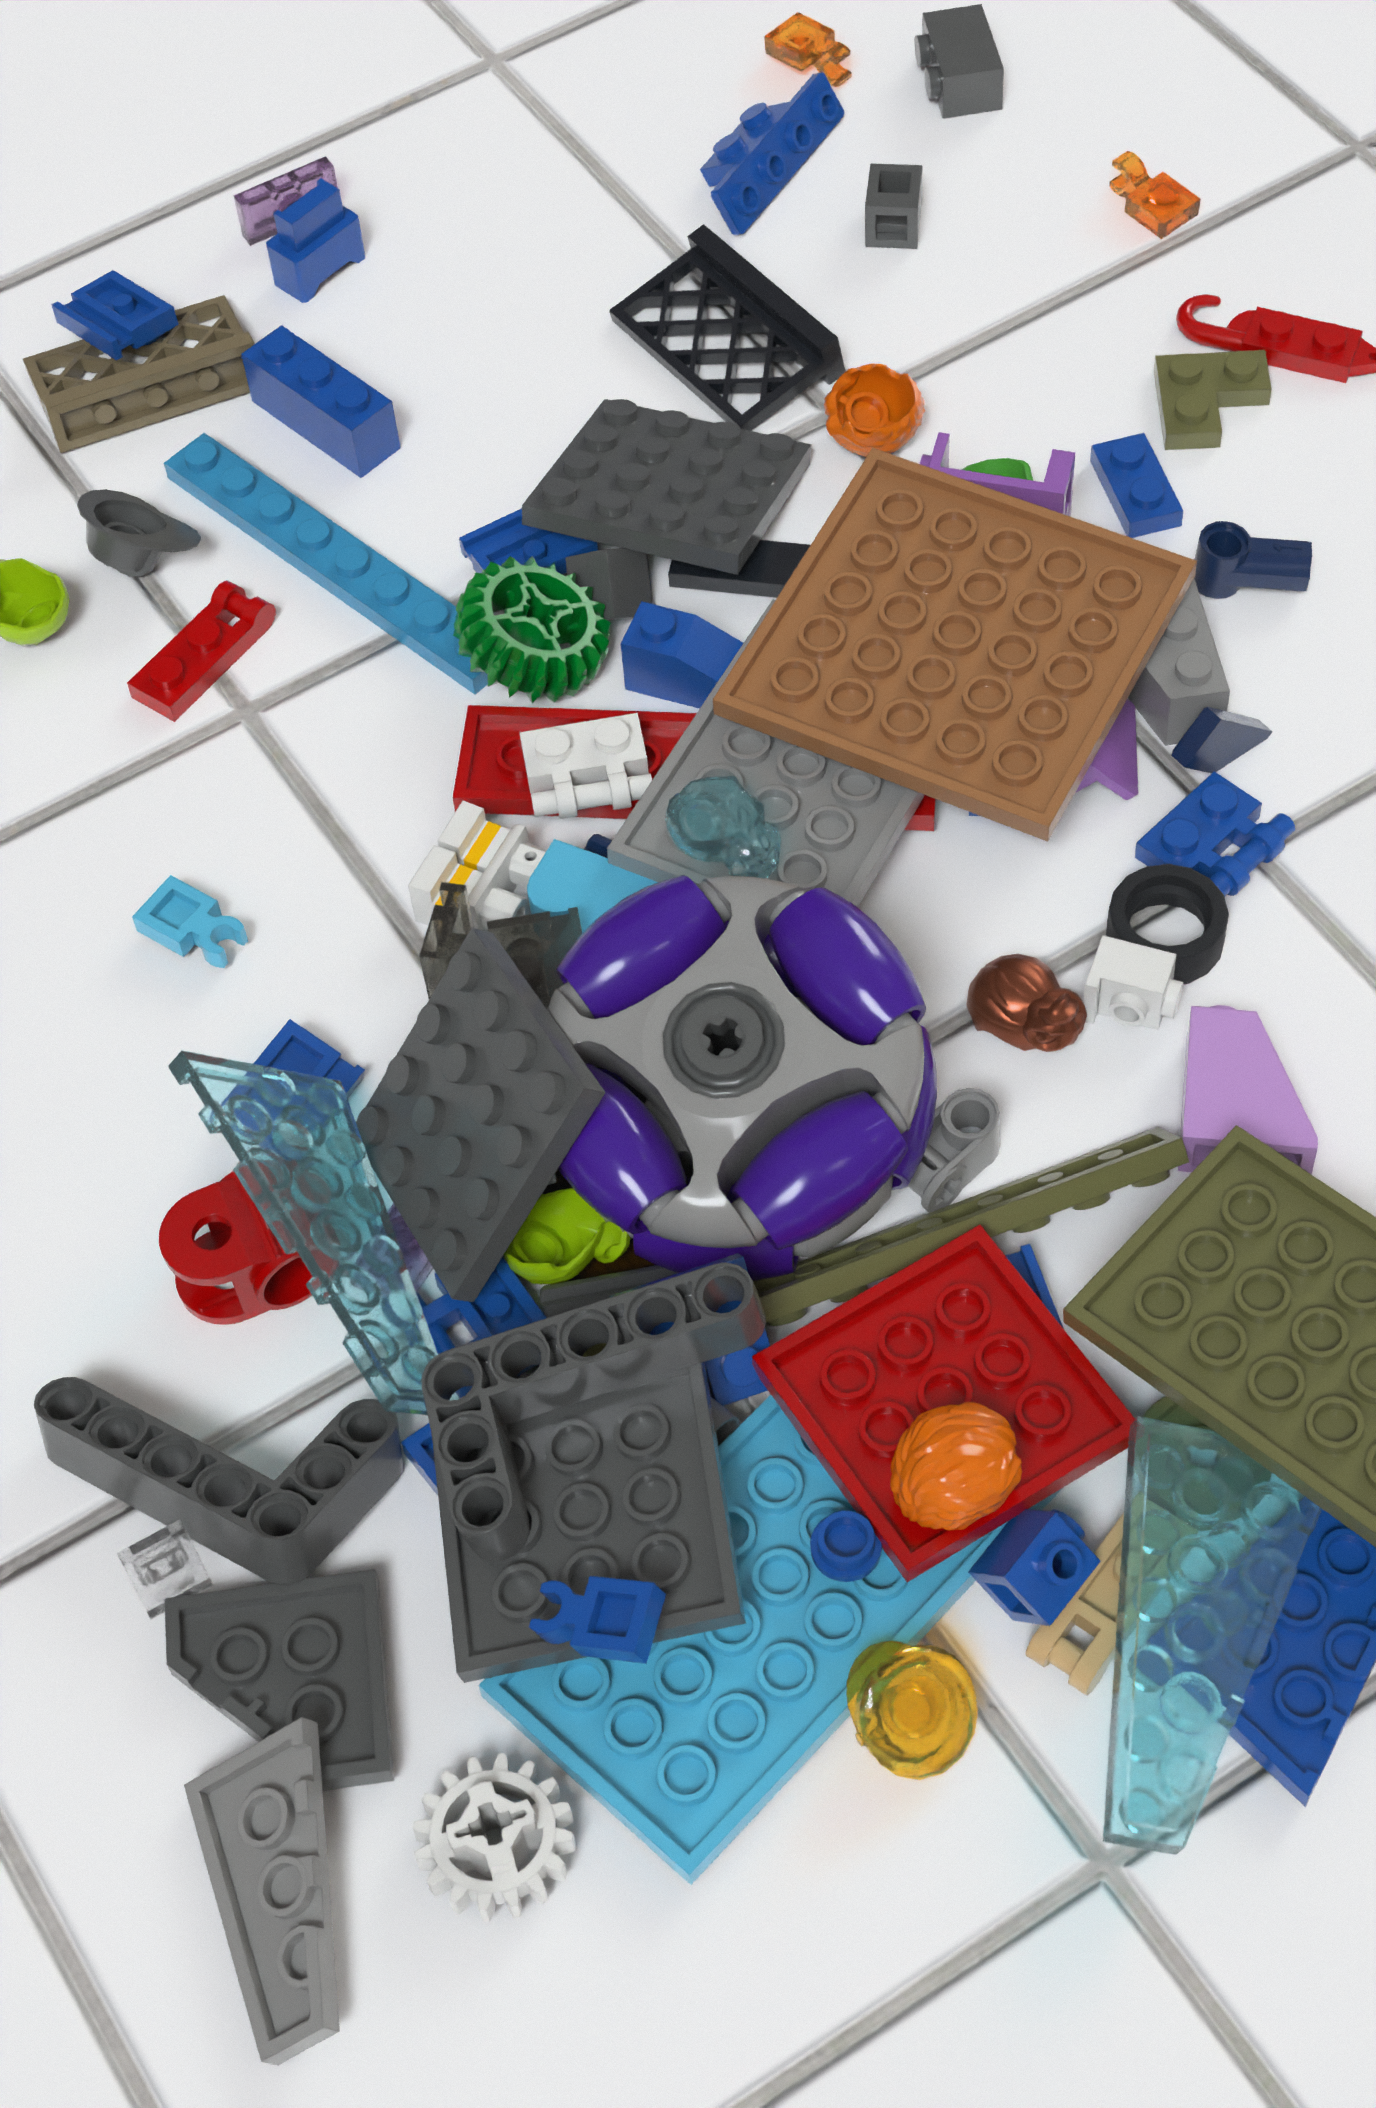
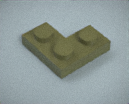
M1265 350L1155 355L1154 378L1164 450L1220 448L1222 437L1220 407L1270 404L1272 388Z

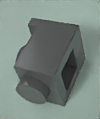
M870 163L865 201V247L918 249L923 165Z

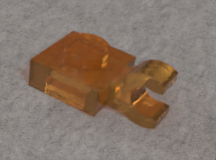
M800 12L795 13L764 36L766 54L801 72L813 65L819 73L823 72L830 85L833 87H839L852 77V72L839 64L850 56V49L843 43L835 42V30Z
M1126 151L1112 161V166L1119 170L1121 174L1110 181L1109 187L1117 195L1126 198L1124 212L1161 240L1199 214L1201 198L1164 171L1151 178L1147 173L1144 163L1135 153Z

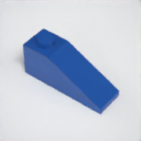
M641 601L620 643L625 690L700 709L743 645V642L695 614Z

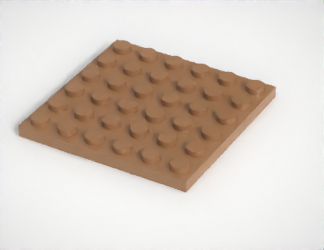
M872 448L714 696V714L1048 842L1195 577L1197 561Z

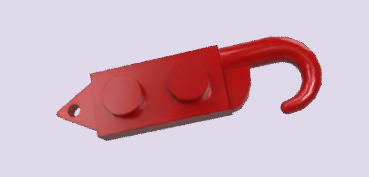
M1208 294L1196 295L1185 300L1177 310L1176 323L1179 331L1188 340L1200 345L1229 352L1265 350L1269 366L1341 383H1347L1348 378L1351 376L1376 373V348L1362 338L1363 330L1258 306L1256 310H1247L1239 313L1230 321L1226 328L1200 322L1193 317L1194 312L1200 308L1217 307L1221 304L1220 297Z

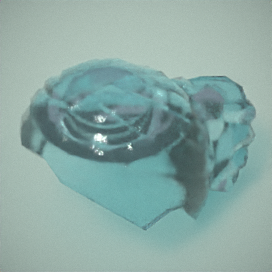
M736 776L706 777L691 781L680 793L675 794L669 800L665 816L666 829L674 844L684 854L704 862H724L728 868V874L731 876L765 879L778 868L781 848L779 830L775 824L765 821L764 805L754 796L747 793Z

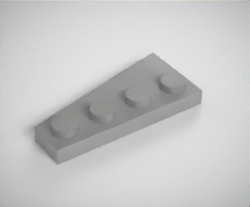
M303 1717L184 1784L260 2060L263 2063L280 2065L340 2032L318 1723Z

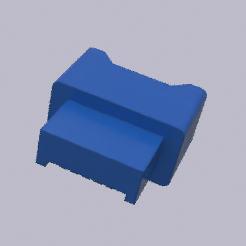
M322 178L316 181L317 186L311 189L303 197H300L284 211L277 210L273 213L277 234L266 242L275 286L302 303H307L314 298L320 283L349 261L360 263L366 257L358 215L342 205L340 190Z

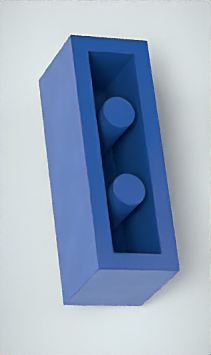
M280 325L241 354L252 402L358 477H364L401 449L392 400L284 326Z

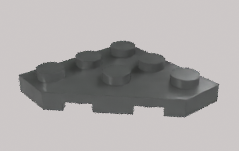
M375 1569L306 1578L293 1584L278 1585L270 1583L164 1598L166 1662L172 1676L258 1742L301 1717L317 1722L322 1791L394 1781L380 1587Z

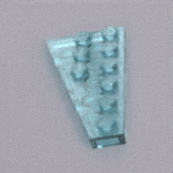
M181 1050L168 1065V1068L179 1085L190 1082L205 1105L198 1115L209 1133H222L239 1159L233 1171L286 1255L297 1251L313 1276L306 1283V1286L317 1304H330L348 1331L342 1343L384 1410L427 1415L421 1388V1376L426 1365L438 1353L342 1082Z
M1137 1416L1129 1427L1103 1842L1177 1855L1186 1846L1218 1768L1216 1763L1229 1731L1237 1721L1245 1701L1243 1697L1253 1672L1259 1666L1298 1571L1296 1569L1309 1535L1315 1529L1322 1508L1215 1431Z

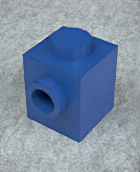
M1025 1509L1022 1513L1008 1521L968 1573L1013 1621L1051 1626L1101 1561L1083 1542L1085 1532L1070 1516L1055 1509L1051 1511Z

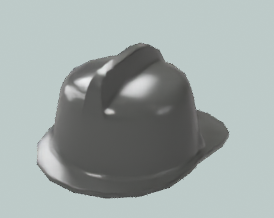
M107 489L91 490L82 494L77 503L80 515L86 520L85 540L89 552L96 560L106 566L115 568L120 573L129 577L143 576L152 571L162 552L191 550L197 547L201 541V536L191 526L160 512L144 500L124 492Z

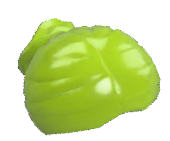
M23 558L0 559V637L8 642L22 646L39 644L58 631L67 618L70 598L63 579L56 573L49 572Z
M573 1188L541 1194L504 1253V1258L514 1273L529 1282L551 1285L571 1280L593 1258L602 1263L614 1262L626 1252L631 1238L626 1231L623 1232L616 1224L611 1221L605 1222L598 1212L584 1201Z

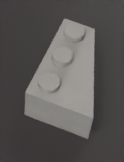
M1193 579L1128 697L1165 746L1178 744L1204 708L1211 707L1223 711L1228 709L1230 689L1195 579Z

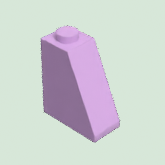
M1225 1005L1211 1007L1191 1006L1186 1039L1180 1137L1183 1139L1189 1163L1178 1166V1171L1193 1172L1237 1125L1312 1175L1318 1149V1137L1257 1011L1236 1010Z

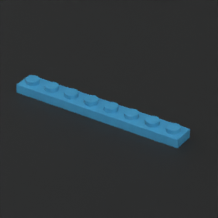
M202 433L164 462L169 480L474 695L488 685V674L485 672H470L471 658L458 654L459 639L453 636L454 621L457 613L455 605L206 433Z

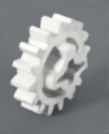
M498 1753L494 1761L493 1770L483 1771L475 1756L470 1757L467 1763L468 1776L459 1780L456 1775L446 1770L441 1774L446 1793L442 1797L436 1794L424 1793L421 1798L424 1809L431 1819L413 1822L412 1830L416 1840L425 1844L414 1852L415 1859L420 1871H432L426 1881L431 1893L435 1897L451 1889L449 1902L453 1912L460 1915L467 1909L471 1901L477 1902L482 1921L490 1922L495 1912V1906L506 1903L508 1911L515 1919L521 1917L522 1905L520 1899L530 1894L534 1900L541 1904L549 1900L543 1883L546 1877L565 1881L568 1875L566 1865L557 1854L575 1852L576 1843L573 1832L563 1829L574 1822L569 1802L556 1803L561 1794L558 1782L554 1777L536 1785L538 1773L534 1762L526 1761L518 1772L515 1773L510 1771L506 1754ZM498 1794L514 1796L522 1801L514 1803ZM467 1805L459 1821L452 1823L456 1815ZM500 1828L503 1841L496 1845H489L486 1832L491 1829ZM538 1850L530 1863L519 1871L529 1852ZM474 1870L492 1880H480L464 1873Z

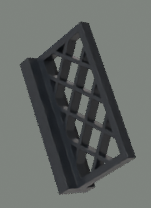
M704 224L687 236L691 248L689 251L609 310L612 321L725 422L734 423L741 429L752 431L821 378L828 385H831L845 372L838 337ZM690 272L695 273L702 279L700 290L674 291L675 284ZM731 304L735 308L734 316L727 319H706L708 305ZM698 305L696 320L669 321L671 306ZM644 307H661L659 321L637 322L632 316ZM763 332L768 336L767 347L739 348L741 333ZM731 334L729 348L702 349L704 335ZM694 335L692 350H668L666 348L667 336ZM797 361L803 366L802 369L791 377H773L774 362ZM765 362L763 378H735L737 363ZM701 364H727L725 379L702 380L698 376L699 366ZM761 393L760 401L743 414L731 405L733 394Z

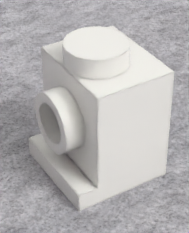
M1102 935L1085 983L1083 999L1087 1012L1085 1022L1094 1024L1098 1014L1110 1017L1123 1025H1141L1159 1030L1163 1016L1174 1019L1183 990V982L1173 979L1177 954Z

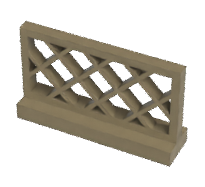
M225 295L175 310L179 325L162 334L167 337L161 343L154 342L141 346L138 349H134L129 345L121 350L123 357L117 361L113 358L98 357V355L104 354V352L83 339L22 358L27 374L51 426L60 453L249 393L250 390L241 354L253 346L254 341L248 331H243ZM220 317L212 327L199 325L201 322ZM185 339L199 341L194 348L180 346ZM135 355L148 357L143 364L129 362ZM60 367L65 368L60 375L44 373ZM84 371L97 373L91 381L78 379Z

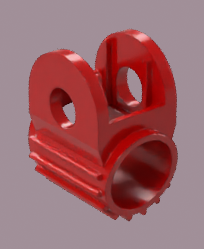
M278 1161L274 1163H256L234 1170L222 1178L220 1182L213 1183L182 1197L169 1209L159 1229V1248L166 1265L175 1274L176 1289L183 1305L198 1319L212 1324L228 1325L240 1323L270 1310H281L297 1305L315 1294L323 1285H326L330 1276L337 1273L335 1264L341 1261L302 1169L295 1171L292 1163L287 1165L280 1164ZM208 1224L210 1231L195 1240L199 1229ZM231 1281L234 1286V1288L231 1289H219L214 1287L215 1285H221Z

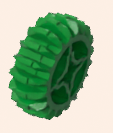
M509 556L501 566L490 562L482 573H475L473 578L468 581L464 594L460 595L455 608L457 613L454 621L453 636L459 639L458 654L471 658L470 672H485L488 674V687L497 683L506 686L509 698L518 691L525 692L531 703L541 697L543 693L549 700L555 703L564 693L574 697L582 689L583 685H589L590 681L596 677L609 650L607 646L610 642L608 638L610 636L609 629L611 623L604 619L603 616L605 604L592 601L593 587H579L576 584V572L564 576L556 572L555 562L544 568L538 566L533 556L523 565ZM497 611H505L504 614L494 615ZM565 643L570 644V647L561 649L559 646Z

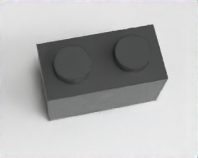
M982 4L922 13V35H915L914 37L915 56L918 67L926 66L925 86L929 99L936 98L942 118L1002 110L1004 67Z

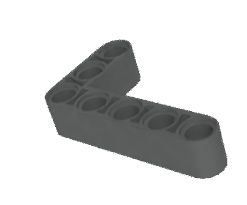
M727 1262L713 1264L446 1350L436 1355L426 1365L421 1376V1388L449 1513L454 1524L473 1552L482 1559L489 1561L506 1560L516 1555L523 1548L530 1533L529 1518L506 1425L743 1350L754 1344L763 1334L766 1325V1315L754 1283L746 1270L739 1265ZM729 1301L742 1302L736 1309L728 1313H716L723 1304ZM661 1323H674L668 1331L662 1334L649 1335ZM601 1343L607 1344L600 1353L594 1356L583 1357V1354L590 1347ZM530 1365H539V1368L532 1375L516 1379L517 1375L524 1368ZM466 1386H472L471 1390L464 1397L458 1400H450L457 1390ZM487 1446L485 1453L473 1462L463 1463L465 1457L472 1450ZM493 1509H503L495 1522L487 1526H477L485 1513Z
M62 1377L50 1381L39 1390L34 1400V1409L48 1459L55 1465L257 1576L278 1585L302 1581L313 1573L398 1480L403 1472L404 1461L398 1417L394 1408L386 1402L377 1399H361L343 1408L275 1480L96 1385L77 1377Z

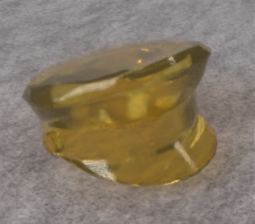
M885 1641L869 1646L854 1660L847 1679L846 1695L848 1709L857 1731L855 1733L857 1742L861 1747L865 1746L880 1765L898 1777L923 1780L944 1774L964 1756L975 1734L978 1707L975 1688L970 1674L953 1654L932 1645L911 1646L897 1641Z

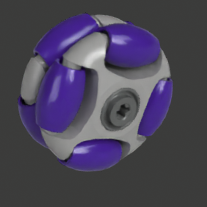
M681 875L647 886L618 902L598 917L577 938L556 968V972L563 985L554 990L547 1010L606 1092L558 1167V1170L575 1192L598 1212L605 1222L611 1221L619 1226L623 1232L626 1231L630 1238H633L635 1255L670 1271L680 1273L738 1253L744 1256L752 1281L780 1277L794 1273L799 1256L810 1259L836 1246L854 1234L874 1217L890 1199L892 1190L908 1187L926 1151L934 1124L937 1100V1071L929 1032L919 1024L925 1015L926 1005L916 978L901 952L881 928L856 905L824 887L806 891L805 888L781 881L739 876L705 878L700 884L696 885L688 876Z

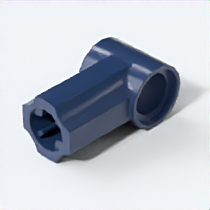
M1228 521L1210 523L1200 532L1194 558L1197 561L1194 579L1198 592L1209 598L1223 599L1235 595L1240 587L1307 591L1312 561V542L1250 537L1248 532L1236 523Z

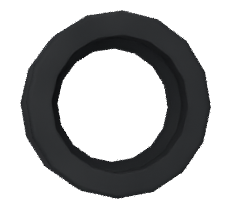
M1172 864L1147 866L1126 876L1113 891L1108 910L1106 936L1177 954L1173 979L1181 981L1183 984H1189L1207 975L1220 960L1225 942L1229 912L1224 894L1210 878L1192 868ZM1170 905L1183 908L1195 915L1204 925V931L1201 937L1187 944L1166 946L1152 943L1139 936L1130 926V919L1133 914L1147 907Z

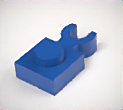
M590 1576L584 1596L577 1595L569 1586L560 1581H547L541 1584L539 1592L552 1603L561 1605L560 1611L554 1618L550 1620L531 1619L529 1628L544 1641L551 1644H562L570 1641L569 1645L581 1656L647 1664L666 1594L655 1583Z

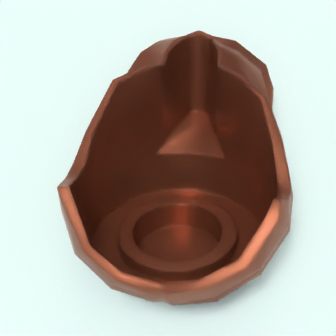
M1019 953L1000 956L981 968L969 985L966 1006L976 1030L989 1032L1002 1041L1023 1051L1039 1049L1045 1052L1061 1050L1066 1046L1074 1044L1084 1028L1087 1012L1079 995L1070 989L1060 988L1052 970L1035 957Z

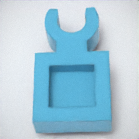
M172 875L164 881L132 916L136 930L139 933L182 957L196 945L202 949L205 960L218 968H225L228 964L224 948L217 945L220 941L230 939L242 946L248 942L243 924L234 917L222 916L216 899Z

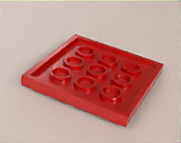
M981 1225L962 1234L752 1356V1365L761 1382L853 1509L870 1522L875 1535L882 1543V1549L907 1583L1013 1519L1025 1509L1031 1508L1141 1440V1425ZM966 1402L981 1404L1003 1416L1015 1434V1450L1017 1456L1021 1459L1022 1469L1020 1482L1009 1494L1005 1502L996 1511L979 1518L963 1530L949 1531L943 1528L932 1529L931 1527H922L916 1521H910L909 1517L903 1516L901 1508L894 1501V1495L890 1486L892 1475L891 1463L900 1437L911 1426V1423L921 1413L946 1405H961Z

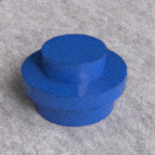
M838 1511L824 1518L815 1527L810 1540V1551L815 1566L822 1574L836 1581L852 1582L866 1577L876 1568L881 1558L882 1543L875 1535L872 1525L864 1516L853 1511Z

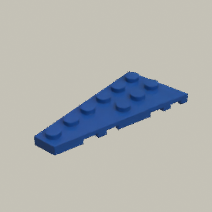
M1306 1497L1145 1642L1143 1653L1305 1808L1376 1663V1547Z

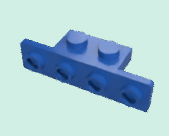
M823 72L813 74L789 102L767 106L765 102H761L745 110L739 117L741 123L731 134L723 137L714 145V154L700 168L709 187L715 186L711 191V198L733 235L745 233L844 116V109Z

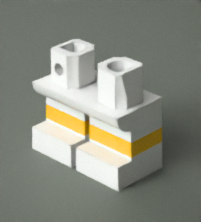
M463 800L437 839L438 846L433 845L408 884L415 922L464 938L467 937L471 928L484 931L492 930L516 937L526 922L529 909L527 898L513 892L517 885L527 888L532 873L546 851L529 844L526 825L515 824L511 830L487 821L484 808Z

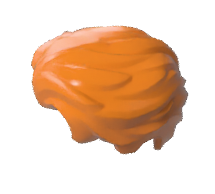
M878 363L848 369L838 378L832 390L824 398V410L828 416L826 420L828 433L848 451L867 457L872 448L893 453L903 447L914 437L918 427L922 424L923 414L926 411L924 408L925 400L917 387V383L907 373L900 374L890 369L887 365Z
M973 1402L941 1406L921 1413L900 1437L891 1463L892 1475L890 1486L894 1495V1501L901 1508L903 1516L909 1517L910 1521H916L922 1527H931L932 1529L943 1528L950 1531L963 1530L979 1518L996 1511L1020 1482L1022 1474L1021 1459L1017 1456L1015 1450V1434L1008 1421L995 1411Z

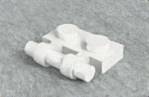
M638 713L519 732L534 817L557 813L559 814V819L578 816L577 810L611 804L613 810L632 807L631 801L639 800L652 781L651 773L648 772L647 755Z

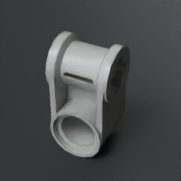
M974 1088L957 1090L935 1109L934 1124L926 1151L908 1185L912 1191L922 1198L921 1205L928 1213L949 1206L962 1189L997 1158L1000 1149V1111L997 1102L990 1094L981 1089ZM968 1126L982 1129L971 1134L959 1131L961 1128Z

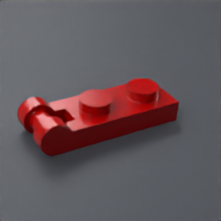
M231 581L221 582L215 588L210 603L127 682L131 698L175 722L269 630L275 620V606L260 597H253L252 599L246 597L245 590ZM235 616L240 618L233 626L228 624Z

